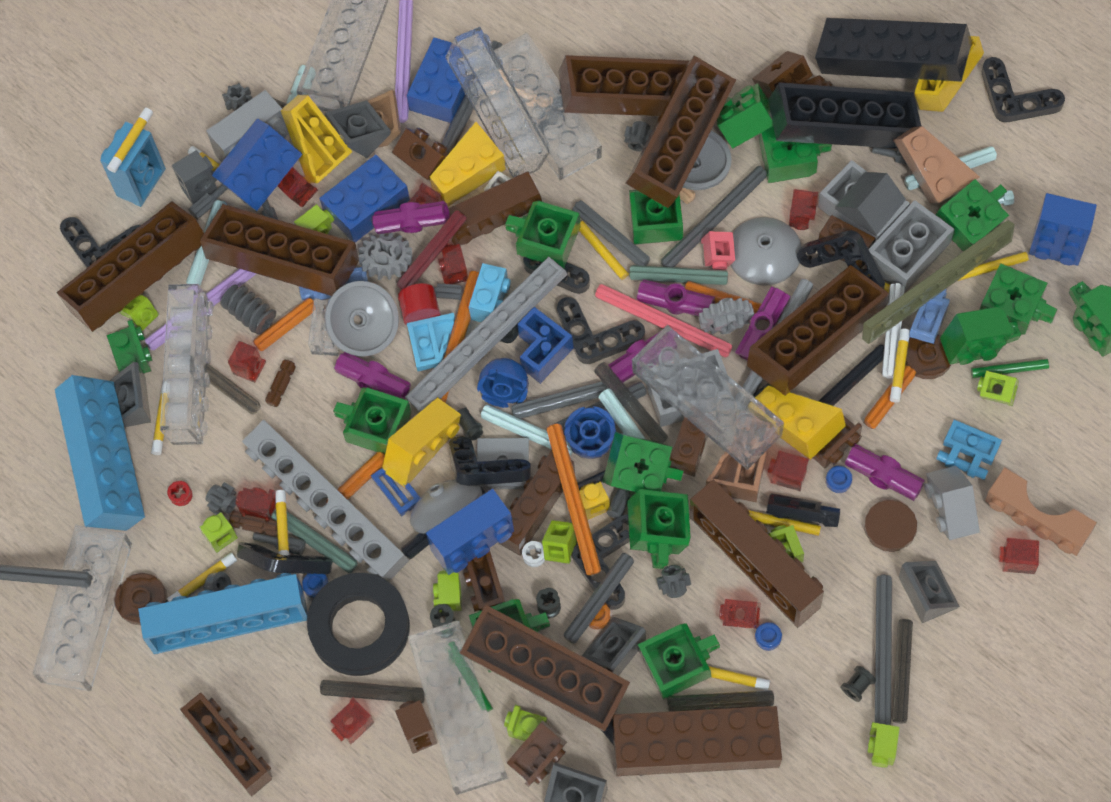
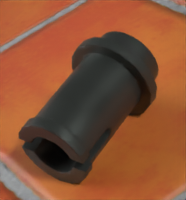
M466 407L458 410L457 412L461 414L459 424L465 431V437L470 438L472 441L480 438L483 434L482 424L476 422Z

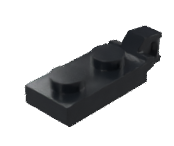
M772 493L769 496L766 513L772 514L777 518H796L804 523L819 522L825 527H838L840 518L839 508L822 506V502Z

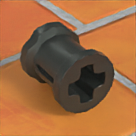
M549 587L538 592L536 601L539 614L546 612L548 619L557 616L561 610L558 592ZM550 600H553V604L549 603L547 606H544V602L548 603Z
M439 604L431 610L430 620L434 631L441 635L451 633L456 626L452 609L448 605ZM442 616L446 618L444 623L440 622V617Z
M856 666L853 676L847 683H843L840 688L849 698L860 702L863 692L870 684H874L876 679L865 668Z

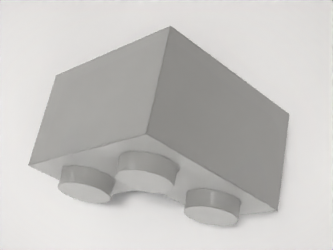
M952 466L926 473L928 483L924 484L928 499L931 498L933 500L935 508L939 511V517H936L939 531L944 532L949 540L980 533L973 485L959 468Z

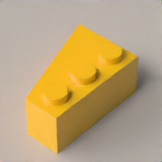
M971 36L972 44L962 82L918 79L914 94L920 110L944 112L984 54L979 36Z
M297 95L280 110L293 146L302 153L299 161L307 182L318 184L352 153L351 149L347 147L309 95Z
M477 122L473 124L430 176L432 191L440 201H445L448 207L491 180L497 171L503 172L506 170L503 153Z
M767 386L750 402L755 417L773 420L772 432L810 460L846 426L841 408L790 392L785 396L771 386Z
M437 397L388 439L382 467L386 471L385 474L405 488L450 438L455 437L460 429L459 421L461 414Z

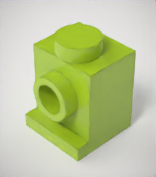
M316 204L295 220L294 224L328 234L332 229L331 223L334 221V218L328 210L325 209L323 211Z
M986 371L985 377H980L977 391L981 392L980 397L982 399L1013 406L1019 381L1015 377ZM1001 385L1002 391L998 394L994 393V387Z
M221 512L208 517L203 522V525L200 526L202 534L216 553L238 539L232 526Z
M551 520L542 540L545 560L570 564L571 555L577 543L572 523Z
M445 570L438 572V583H433L434 607L439 604H445L452 611H462L459 573L453 572L448 575Z
M872 722L869 735H874L875 737H869L867 752L872 753L871 762L873 766L886 768L888 765L893 766L896 759L900 727Z

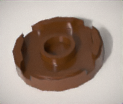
M937 335L934 344L909 337L905 366L913 368L916 371V377L936 379L943 376L950 369L951 365L940 341L941 335Z
M885 500L878 502L870 508L865 518L864 530L873 546L882 551L895 552L912 543L917 533V520L914 512L907 505L900 501Z
M138 573L129 576L122 585L118 586L114 601L117 611L124 620L130 624L141 625L138 609L144 608L152 602L166 603L168 602L167 590L157 577L152 574Z

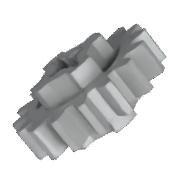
M390 233L388 237L380 234L379 238L372 235L370 236V242L363 241V247H359V265H362L363 272H369V277L376 274L378 275V280H381L383 276H387L388 280H391L392 275L395 274L397 277H401L400 271L406 272L408 265H412V248L409 247L408 240L402 242L401 235L393 238V233Z
M724 298L716 304H710L709 308H703V312L699 313V322L704 332L711 331V334L720 331V334H730L737 328H743L744 324H750V320L754 315L752 303H749V300L742 301V298L733 301L732 298Z

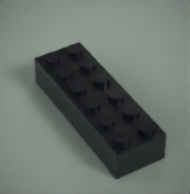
M826 18L815 59L822 74L962 82L972 39L967 24Z
M778 83L768 99L776 141L897 148L893 141L895 138L913 127L921 126L914 92Z

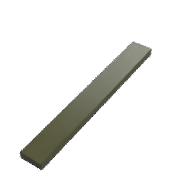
M1007 220L864 322L862 339L868 344L872 343L1012 242L1015 224Z

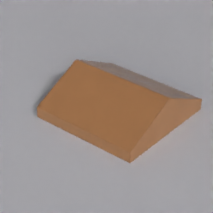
M393 89L368 100L391 130L390 135L378 147L388 146L401 133L396 94Z

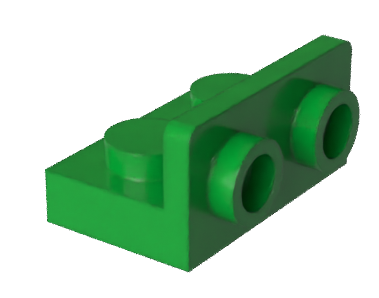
M133 320L127 321L128 328L106 335L119 373L133 362L139 364L144 374L151 371L149 362L153 361L148 347L143 348L141 341L145 340L141 326L136 327Z

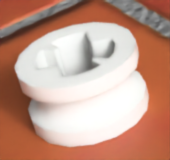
M530 541L524 545L522 556L525 564L530 567L541 566L545 562L543 545L537 541ZM535 549L537 553L541 552V555L538 554V558L533 559L532 556H527V554H531L530 550Z

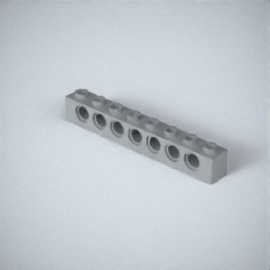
M265 420L242 441L248 447L245 452L255 462L260 459L265 464L262 469L272 479L275 476L281 479L282 482L279 485L289 495L294 492L299 497L296 502L306 512L310 509L317 514L314 519L324 529L329 526L334 531L331 536L341 546L347 543L352 548L349 553L359 563L364 560L370 566L367 569L370 574L382 577L389 582L409 562V559ZM272 448H276L275 454L267 457V452ZM293 464L292 471L285 474V467ZM311 481L308 489L301 490L304 482ZM328 498L325 506L318 507L321 499ZM345 514V521L341 524H336L337 517ZM357 532H364L361 540L353 541V537ZM380 548L382 550L380 556L372 559V551Z

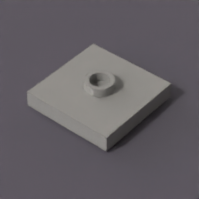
M478 438L477 462L524 459L529 461V438ZM526 481L479 486L483 489H523Z

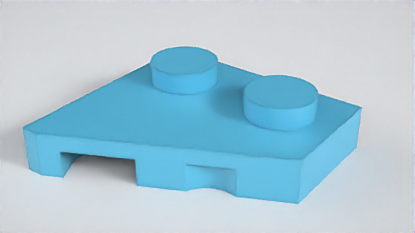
M454 313L407 323L417 371L435 368L444 359L455 322Z

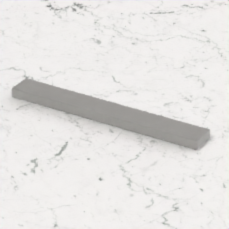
M548 257L405 398L419 412L437 397L441 399L533 307L568 275L567 272Z

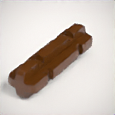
M286 359L282 361L279 367L281 370L277 372L270 387L271 392L269 391L265 398L268 405L273 407L279 406L282 399L280 397L284 395L291 379L290 375H293L296 368L295 363Z
M233 512L229 518L232 528L240 529L242 527V530L260 534L266 532V535L277 536V521L269 520V522H266L264 518L250 515L243 517V514Z

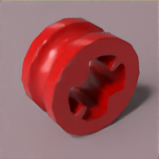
M175 481L168 487L167 495L174 505L185 506L192 500L193 493L186 482ZM180 489H183L185 494H181L180 498H177L174 493H179Z

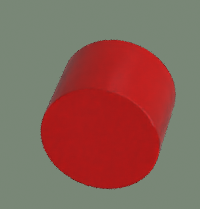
M425 283L414 284L399 292L398 300L405 325L410 322L441 315L435 289L432 285Z

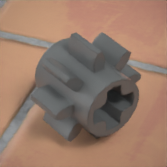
M240 83L228 86L227 93L222 94L227 110L233 109L235 111L253 99L250 88H243Z
M636 121L632 127L626 126L624 142L628 143L630 149L642 151L652 132L650 125L643 121Z
M225 482L221 487L217 484L213 485L205 498L209 502L207 504L209 510L216 515L220 512L222 513V511L226 514L231 513L238 502V497L235 496L237 493L234 491L235 488Z
M678 565L665 567L661 572L662 577L657 578L659 590H662L663 595L667 594L670 598L683 596L687 591L686 586L691 585L689 573H686L685 568L681 569Z

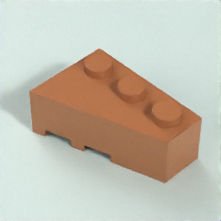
M923 126L913 127L893 140L929 203H940L970 184L974 179L980 178Z
M747 415L731 440L728 449L719 459L712 474L707 478L706 485L714 479L719 485L722 483L729 489L732 498L757 503L772 434L773 420Z

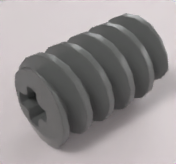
M232 285L225 292L220 303L223 309L228 310L229 314L235 316L238 321H242L244 326L249 327L250 331L257 335L262 334L270 327L277 314L276 310H269L270 307L267 303L262 304L261 298H255L254 292L248 293V287L246 286L239 288L238 285Z

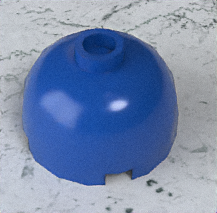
M498 358L490 361L481 370L477 390L482 393V399L493 406L508 408L509 405L507 403L519 404L526 399L529 379L527 372L520 363L512 359Z
M595 406L586 409L581 407L571 413L566 420L564 434L567 445L574 454L581 458L595 459L602 457L610 451L616 428L614 419L607 411Z

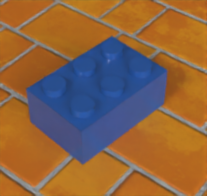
M433 37L406 95L409 110L451 123L479 68L478 50Z
M257 118L212 176L244 203L258 211L301 157L302 153L271 126Z
M374 155L319 199L323 211L326 209L333 216V223L351 241L356 243L374 229L373 216L375 212L400 208V205L407 203L410 197L407 185L377 155Z
M1046 193L1035 226L1029 255H1034L1042 260L1051 259L1059 261L1068 266H1078L1092 229L1097 205Z
M491 489L426 532L431 552L447 574L450 575L453 572L458 573L466 568L468 562L475 557L481 558L486 555L490 547L496 543L507 541L512 536L514 527L511 512L494 489Z

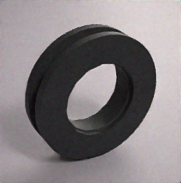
M350 573L333 579L314 597L307 615V631L315 652L328 667L345 675L366 676L385 669L400 656L408 641L410 620L401 594L390 582L369 573ZM357 600L376 604L384 612L385 626L380 637L371 645L362 648H349L340 644L332 632L333 619L337 612L346 604Z

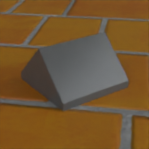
M367 100L325 112L326 119L334 127L347 147L365 158H368L391 133V130Z
M864 172L835 206V210L876 236L905 202V197L888 173Z
M133 362L110 380L114 381L124 427L151 423L146 377L139 364Z
M937 561L905 562L902 565L899 579L922 623L960 607Z
M612 617L583 653L582 657L619 676L639 651L638 644L646 641V630L639 625Z
M554 763L544 802H604L608 791L607 780Z

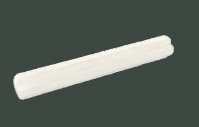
M900 283L890 285L888 305L904 294L905 287ZM902 321L885 333L882 376L887 379L893 378Z

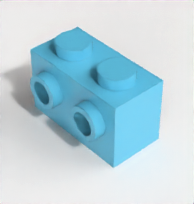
M482 263L469 304L471 320L482 322L503 302L504 294L508 293L511 279L507 276L506 268Z

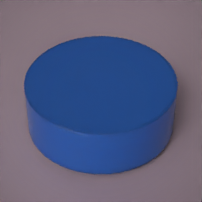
M835 466L827 472L826 485L832 492L844 493L851 487L852 474L846 467Z
M307 574L302 581V587L305 594L314 599L317 593L329 581L325 574Z
M766 622L756 629L755 641L761 649L771 651L780 645L782 632L776 624Z

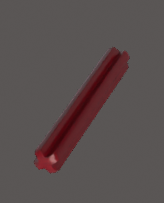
M459 210L454 211L397 282V286L401 290L414 285L466 222L467 217Z

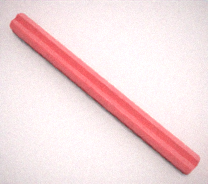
M600 284L596 290V298L662 329L668 327L677 336L709 351L718 349L720 356L727 358L731 353L732 344L603 284Z

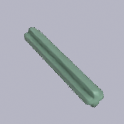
M632 265L629 277L631 280L644 279L680 283L691 281L698 284L726 285L728 282V271Z
M276 509L271 515L274 521H277ZM287 512L288 531L299 539L305 540L309 546L325 557L332 559L333 563L346 572L352 573L358 565L356 559Z

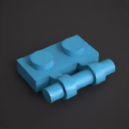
M953 420L943 443L944 446L952 450L950 454L940 450L936 460L945 463V466L948 468L957 466L959 470L966 472L967 476L971 478L976 476L985 480L988 470L979 467L981 461L992 465L1002 439ZM961 452L974 458L972 463L958 458L959 453Z

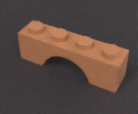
M1005 467L988 491L985 500L993 510L1006 513L1018 525H1026L1034 530L1038 537L1044 540H1051L1057 544L1060 550L1067 554L1072 553L1075 556L1078 555L1097 524L1096 521L1075 509L1062 515H1048L1039 511L1028 498L1027 480Z

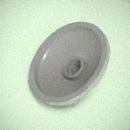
M710 132L693 166L695 168H692L682 188L690 190L709 189L721 183L729 173L731 167L730 149L726 142L715 132Z
M759 217L742 223L733 232L735 261L730 266L743 280L755 285H774L785 281L797 270L800 264L797 259V252L801 248V242L796 232L786 223L774 218ZM767 241L769 244L762 245L761 242Z
M356 281L340 287L330 297L325 309L324 323L327 334L334 345L343 352L364 357L381 352L392 342L398 329L399 316L396 304L386 290L371 282ZM355 316H359L361 319L359 325L354 323Z
M455 479L434 484L421 496L414 506L410 517L411 526L416 532H428L482 495L480 486L462 485L457 483Z

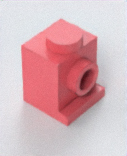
M709 231L701 239V244H703L705 266H712L714 270H726L735 261L733 232Z

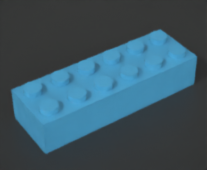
M71 375L54 390L85 527L127 531L145 518L114 381Z
M283 573L270 580L256 579L251 581L250 584L243 586L229 585L224 590L216 592L206 590L198 593V596L189 598L179 596L173 598L171 602L162 604L160 602H152L144 608L138 609L142 637L153 654L307 621L308 615L304 590L297 575H292L291 573Z

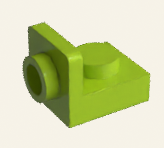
M143 295L137 296L118 312L133 320L137 327L141 326L142 331L159 315L148 298Z
M782 525L771 530V533L768 535L773 540L778 539L785 546V552L792 559L795 557L802 563L804 561V551L794 526L786 527Z
M515 705L513 712L508 711L504 727H507L509 737L525 741L542 721L547 724V717L523 711L521 706Z

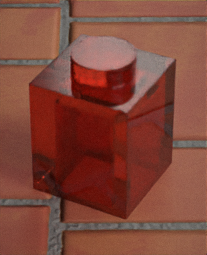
M778 451L777 458H771L768 473L772 474L771 483L801 492L809 459Z
M1007 538L1004 547L1000 546L998 561L1003 562V572L1035 574L1039 566V541Z

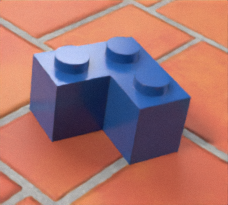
M533 307L518 323L519 337L530 345L520 356L521 365L528 375L541 384L574 349L573 337L536 307Z

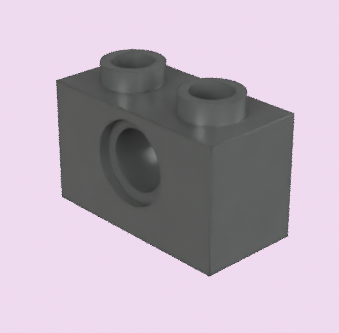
M197 150L172 165L179 185L192 205L206 193L210 195L217 189L215 182L218 180L212 176L214 172L211 162L206 156L202 158Z

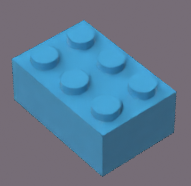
M125 122L122 128L116 131L110 146L103 151L100 161L116 196L142 207L166 168L151 132L143 129L116 173L108 170L107 166L133 127V124Z

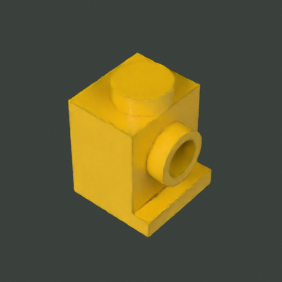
M601 482L596 484L589 483L580 489L587 520L608 511L610 507L609 498Z

